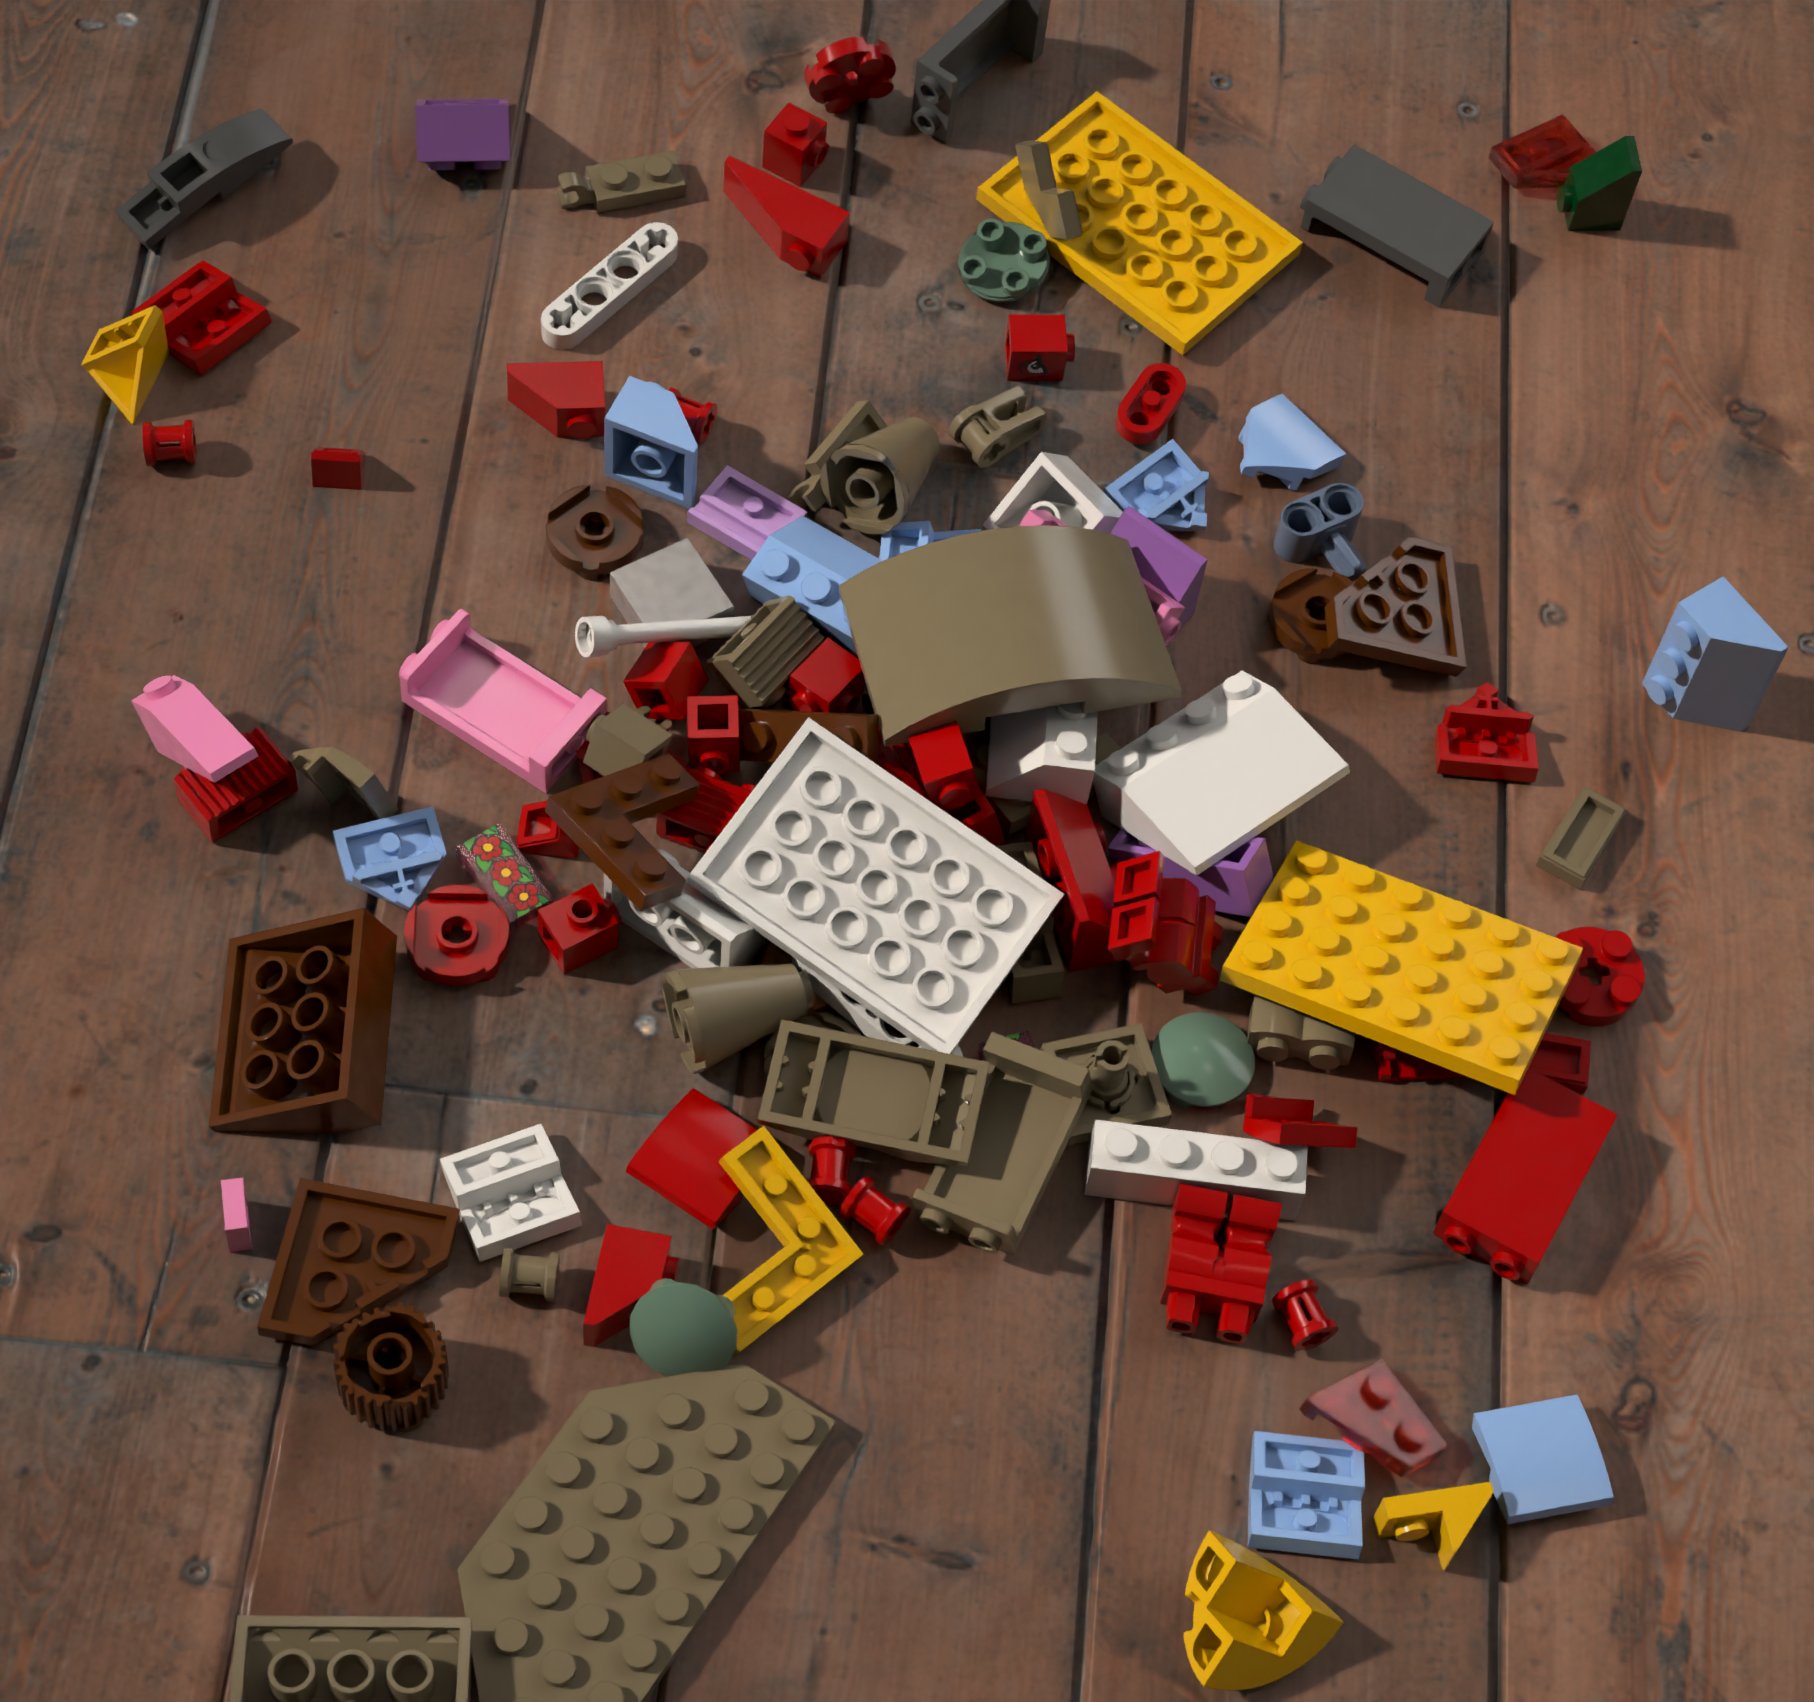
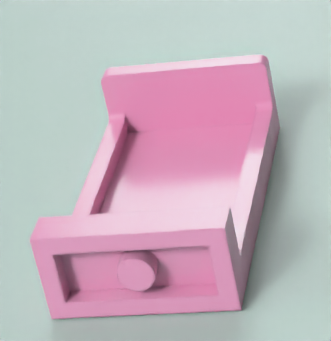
M459 609L450 620H442L434 629L427 645L418 654L412 653L409 655L399 671L401 699L404 703L544 793L549 791L577 759L576 750H579L585 742L588 729L598 716L605 715L607 712L606 697L591 688L582 698L575 695L474 631L470 626V614L463 609Z

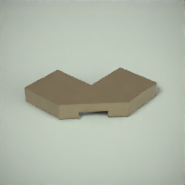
M1032 140L1015 144L1024 189L1049 236L1064 240L1082 236L1074 192L1068 189L1057 188L1048 144Z

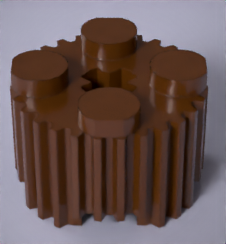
M398 1302L396 1306H386L383 1312L378 1307L374 1308V1314L372 1315L364 1312L362 1313L363 1319L361 1321L355 1318L352 1320V1324L345 1322L343 1325L344 1333L338 1332V1343L334 1344L333 1347L335 1354L333 1364L337 1389L345 1410L351 1416L357 1414V1420L360 1423L367 1420L369 1428H373L376 1424L380 1425V1431H385L387 1426H391L393 1431L399 1430L405 1433L420 1428L424 1423L425 1417H431L430 1409L437 1410L439 1408V1400H444L445 1389H448L449 1369L445 1341H442L440 1330L435 1331L433 1321L427 1323L424 1310L415 1312V1307L412 1304L407 1308H403L402 1302ZM393 1363L400 1364L399 1367L390 1369Z

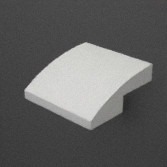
M542 1124L440 1159L456 1207L460 1209L462 1222L479 1262L503 1254L504 1248H513L515 1250L582 1226L580 1211L561 1174L559 1159Z

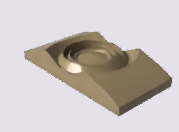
M781 1019L757 1120L759 1124L810 1140L821 1136H833L846 1139L854 1143L855 1146L874 1149L907 1161L968 1167L990 1062Z

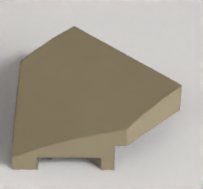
M316 747L295 751L287 758L298 771L303 773L308 780H311L330 804H333L347 791L377 819L391 817L398 811L375 773L345 752L334 747Z

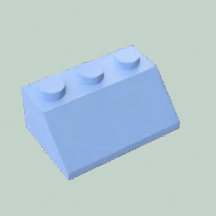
M801 516L770 534L743 572L742 576L750 597L762 604L770 599L785 596L795 598V603L801 606V611L807 614V619L813 622V626L819 629V634L824 636L825 640L830 638L858 658L840 598L839 585L858 573L882 562V560L812 520Z
M1723 576L1678 602L1642 685L1646 688L1650 698L1656 704L1661 705L1673 719L1741 732L1749 727L1789 647Z

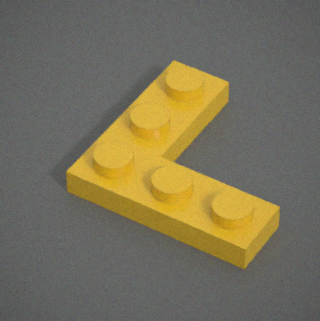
M762 1126L718 1161L784 1246L783 1249L722 1295L727 1297L735 1307L734 1321L737 1327V1345L733 1353L734 1355L741 1352L863 1255L859 1247L765 1126Z

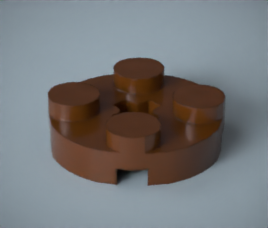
M590 485L574 487L562 493L549 509L546 524L548 548L561 565L578 572L583 579L590 581L599 580L605 574L628 565L642 549L643 528L641 511L629 495L617 488L606 486V491L590 490ZM590 524L592 527L597 528L603 525L605 528L603 534L591 536L586 534L585 526Z
M1314 568L1295 571L1281 580L1275 590L1267 615L1270 627L1280 643L1290 651L1297 653L1298 658L1308 664H1317L1323 659H1332L1347 653L1328 648L1326 619L1316 620L1310 617L1308 608L1312 607L1317 612L1325 610L1324 607L1334 596L1354 583L1349 578L1333 572L1332 577L1325 574H1316L1318 569Z

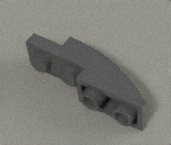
M262 108L240 115L190 141L147 172L150 183L120 206L115 213L120 222L150 250L215 195L218 194L225 200L294 143L293 139Z

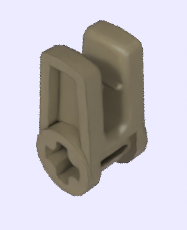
M1018 385L978 405L969 406L961 411L952 421L949 427V435L957 443L963 442L973 453L972 460L980 468H987L999 461L1007 453L1042 433L1047 414L1038 406L1023 412L1027 401V394Z

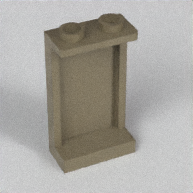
M991 1032L983 1049L985 1061L990 1062L968 1167L936 1164L925 1189L917 1188L912 1201L917 1217L927 1228L942 1234H948L952 1230L969 1237L968 1240L971 1244L988 1253L995 1254L1000 1249L1015 1255L1093 1089L1089 1068Z

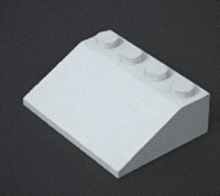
M1240 671L1095 765L1093 785L1103 818L1156 851H1161L1164 856L1197 876L1350 773L1349 765L1275 688L1244 671Z

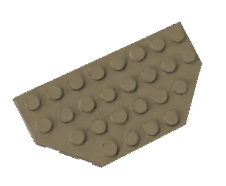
M745 1363L729 1365L722 1370L696 1371L590 1390L458 1567V1578L465 1617H472L471 1656L479 1702H646L835 1430L836 1421Z

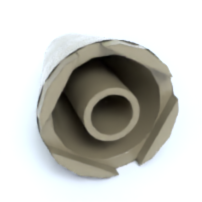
M909 417L836 449L824 463L821 470L820 484L830 508L833 509L837 506L846 516L843 522L850 528L865 534H884L900 524L907 515L939 451L940 442L935 429L921 418Z
M794 964L674 969L663 973V977L668 981L662 983V989L670 1027L674 1038L680 1037L681 1041L684 1044L687 1043L689 1051L682 1052L680 1055L688 1071L692 1074L709 1069L779 1030L781 1019L793 1022L804 1016L808 1010L807 1003L814 1001L813 988L806 971L798 973Z

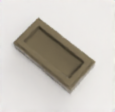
M1583 786L1540 855L1536 866L1580 890L1623 821L1628 809Z

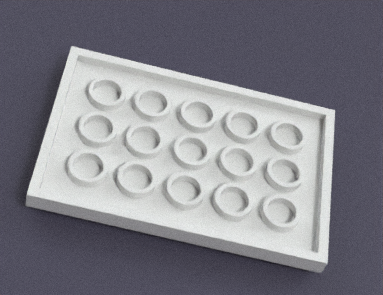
M809 717L687 878L689 885L754 928L759 934L924 1049L952 1054L1064 896V893Z

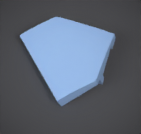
M1283 394L1270 398L1250 409L1246 417V423L1238 436V440L1243 444L1244 458L1240 463L1241 474L1255 478L1257 473L1260 475L1266 473L1276 476L1288 489L1294 491L1297 490L1304 477L1312 479L1339 468L1346 456V453Z
M1171 439L1103 490L1122 511L1130 506L1165 531H1204L1207 527V513H1204L1205 488L1209 480V472H1201L1174 439Z
M433 806L333 831V839L346 883L408 911L418 901L447 855Z

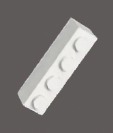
M1095 1119L1088 1145L1084 1195L1173 1206L1181 1183L1228 1193L1226 1213L1234 1194L1282 1203L1279 1219L1295 1221L1306 1191L1308 1146L1279 1145L1257 1139Z

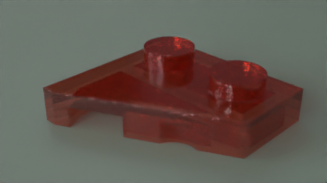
M1562 114L1492 146L1488 159L1514 189L1559 188L1560 185L1565 184L1570 167L1596 153V151Z
M1382 1359L1309 1396L1299 1408L1303 1415L1312 1421L1319 1414L1346 1431L1342 1437L1343 1441L1359 1451L1370 1453L1377 1459L1379 1464L1401 1478L1438 1458L1448 1447L1447 1443Z

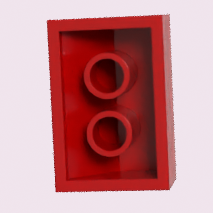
M1047 789L1034 790L1024 842L1032 841L1043 880L1064 893L1062 900L1053 911V929L1067 970L1071 972L1117 962L1118 960H1114L1112 952L1108 950L1112 908L1117 907L1113 904L1117 867L1115 865H1108L1104 854L1106 851V838L1100 822H1093L1087 804Z

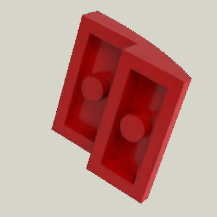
M203 260L131 311L133 315L154 305L162 310L169 353L200 376L272 323L267 308L237 292L231 276Z
M692 1088L643 1143L628 1163L625 1172L713 1230L743 1198V1193L718 1161L756 1132L757 1129L695 1088Z

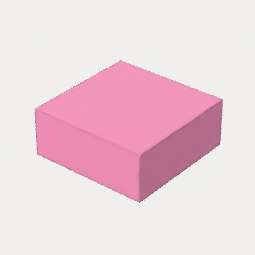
M243 1178L221 1180L225 1232L230 1253L252 1250L248 1200Z

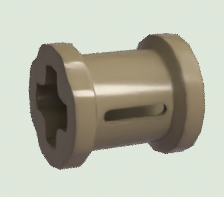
M504 1248L499 1296L509 1297L511 1292L544 1295L546 1301L555 1302L560 1253L551 1252L549 1257L519 1255L515 1254L513 1248Z

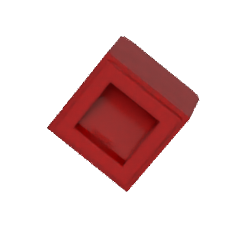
M548 800L522 805L515 846L519 853L562 858H574L579 855L578 845L545 812Z

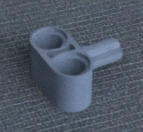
M1336 483L1287 504L1281 512L1274 537L1273 547L1276 554L1290 563L1306 562L1324 554L1337 573L1344 575L1352 582L1356 581L1366 571V563L1349 542L1355 535L1364 506L1361 492L1349 484Z

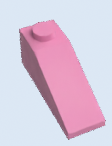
M175 675L154 679L144 687L143 694L131 700L157 752L214 783L258 757L255 748L192 683Z

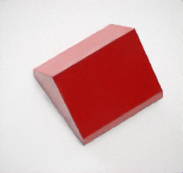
M329 447L314 449L311 452L313 487L361 490L365 452L359 449Z

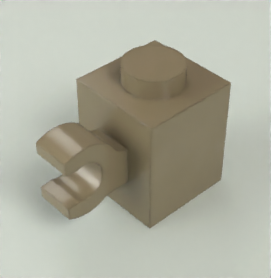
M623 703L607 716L602 714L593 721L586 735L589 745L583 763L606 776L667 753L673 734L669 733L672 722L667 719L661 724H655L648 719L651 708L648 706H642L635 711Z

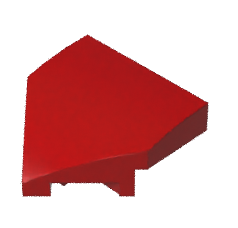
M1488 682L1477 688L1475 696L1459 706L1450 705L1446 708L1443 721L1437 726L1435 733L1437 774L1535 783L1539 766L1535 734L1530 731L1534 716L1529 712L1514 711L1497 698L1498 689Z
M1250 1093L1246 1096L1243 1132L1252 1137L1279 1145L1356 1148L1357 1127L1313 1121L1314 1100L1279 1098Z

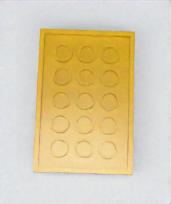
M1098 91L1036 140L1048 144L1057 188L1068 189L1074 192L1082 236L1069 240L1049 236L1024 189L1017 156L977 188L976 200L1005 222L1020 223L1041 232L1046 238L1051 257L1182 356L1300 254L1303 244L1297 237Z
M1296 840L1223 964L1220 981L1515 1095L1577 968L1583 948Z

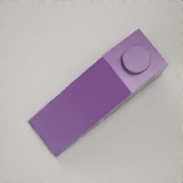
M1120 829L1107 848L1109 856L1120 862L1156 852L1155 849ZM1252 838L1197 876L1164 856L1163 878H1186L1198 888L1200 897L1208 895L1216 901L1215 911L1252 917L1274 879L1265 838Z

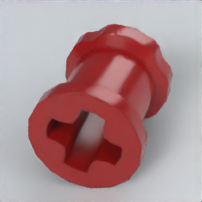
M671 387L668 391L675 394L696 442L703 444L713 428L717 415V404L709 401L706 404L699 403L681 396V392L678 389Z
M185 420L183 425L154 427L151 422H143L142 439L146 466H155L156 461L186 459L189 464L197 462L196 434L193 420ZM163 442H180L172 444H160Z
M833 1136L814 1138L812 1143L809 1144L808 1152L813 1158L811 1178L807 1182L824 1204L829 1206L842 1205L851 1191V1187L847 1184L849 1163L856 1157L857 1149L854 1143Z
M868 1176L863 1177L856 1183L843 1201L839 1215L845 1219L854 1218L876 1234L875 1241L885 1246L901 1229L908 1218L911 1207L904 1202L896 1204L874 1188V1180Z
M1314 1279L1293 1283L1279 1291L1271 1300L1275 1310L1283 1312L1294 1334L1291 1343L1296 1351L1314 1348L1329 1340L1339 1330L1334 1319L1327 1318L1316 1296L1319 1288Z

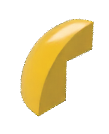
M1208 1531L1193 1561L1185 1589V1596L1194 1602L1193 1629L1185 1631L1183 1636L1187 1656L1196 1677L1203 1687L1215 1690L1238 1691L1263 1686L1292 1673L1325 1647L1344 1622L1317 1596L1284 1571L1242 1545L1220 1534Z

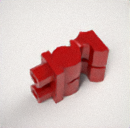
M1161 851L1118 862L1113 904L1117 907L1112 908L1108 950L1112 952L1113 959L1128 961L1134 970L1146 969L1147 977L1157 983V987L1166 994L1183 989L1193 995L1215 990L1217 988L1219 972L1210 965L1211 952L1221 943L1223 929L1221 925L1214 921L1216 901L1208 895L1200 897L1198 888L1186 878H1163L1165 858Z
M1180 1183L1173 1202L1170 1229L1173 1233L1170 1235L1167 1246L1168 1253L1160 1304L1166 1305V1328L1185 1334L1195 1333L1200 1312L1218 1315L1220 1317L1216 1337L1225 1342L1244 1344L1251 1325L1256 1323L1264 1304L1265 1288L1272 1255L1267 1249L1277 1228L1282 1203L1234 1194L1226 1215L1223 1232L1225 1244L1222 1251H1220L1219 1244L1214 1240L1218 1235L1224 1217L1228 1193Z

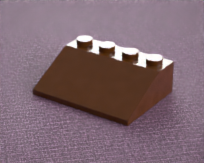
M365 908L229 939L209 1128L214 1132L338 1134L381 1125L397 935Z

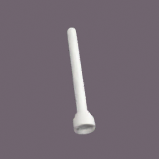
M604 616L581 617L578 620L575 629V641L577 649L583 657L606 656L611 650H615L617 645L732 637L746 621L751 619V616L616 625L614 621L607 620Z

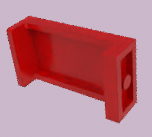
M1528 1067L1516 1094L1507 1093L1444 1208L1433 1234L1441 1238L1444 1244L1451 1250L1460 1254H1470L1489 1264L1492 1270L1501 1277L1509 1280H1519L1522 1283L1528 1284L1618 1114Z

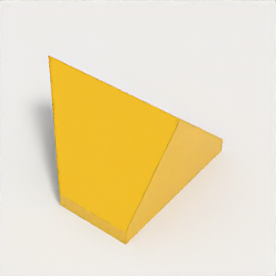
M154 305L99 329L81 363V366L89 372L132 425L169 355L162 310Z

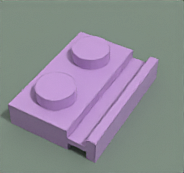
M727 465L700 496L699 503L687 511V523L752 561L770 534L801 516L807 518V511Z

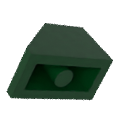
M1624 136L1570 167L1565 184L1560 185L1557 191V208L1560 213L1565 215L1568 231L1621 230L1642 173L1635 136Z

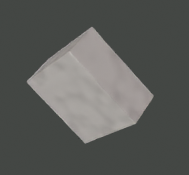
M688 538L610 572V597L628 624L733 617V604ZM710 639L667 641V642H691L692 646L695 647V646H697V645H699V644H701V643H704V642H706V641H708V640H710ZM641 643L644 649L648 643Z

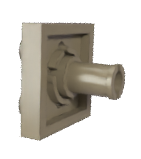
M1142 1023L1041 1044L1040 1050L1089 1068L1093 1090L1071 1134L1068 1145L1090 1141L1095 1119L1152 1127L1170 1123L1171 1110ZM1107 1105H1110L1109 1109L1112 1111L1116 1110L1118 1107L1119 1112L1116 1114H1110L1106 1111L1105 1107Z

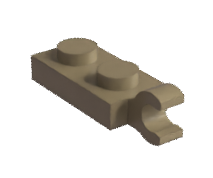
M673 150L585 166V177L578 172H565L558 175L561 191H557V196L562 209H573L584 204L594 203L595 209L599 213L685 197L686 183Z
M869 400L856 402L804 463V466L812 476L791 490L786 498L788 501L802 509L808 504L812 511L818 510L826 501L820 484L821 470L831 454L841 446L888 427Z

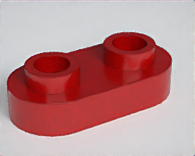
M1156 363L1142 371L1117 410L1115 427L1123 439L1134 444H1147L1158 438L1183 401L1186 379L1178 368L1166 363ZM1158 392H1163L1166 395H1160Z

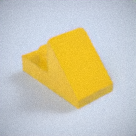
M1491 1482L1383 1498L1373 1516L1378 1538L1396 1536L1398 1541H1412L1428 1535L1429 1530H1432L1442 1570H1446L1492 1496Z

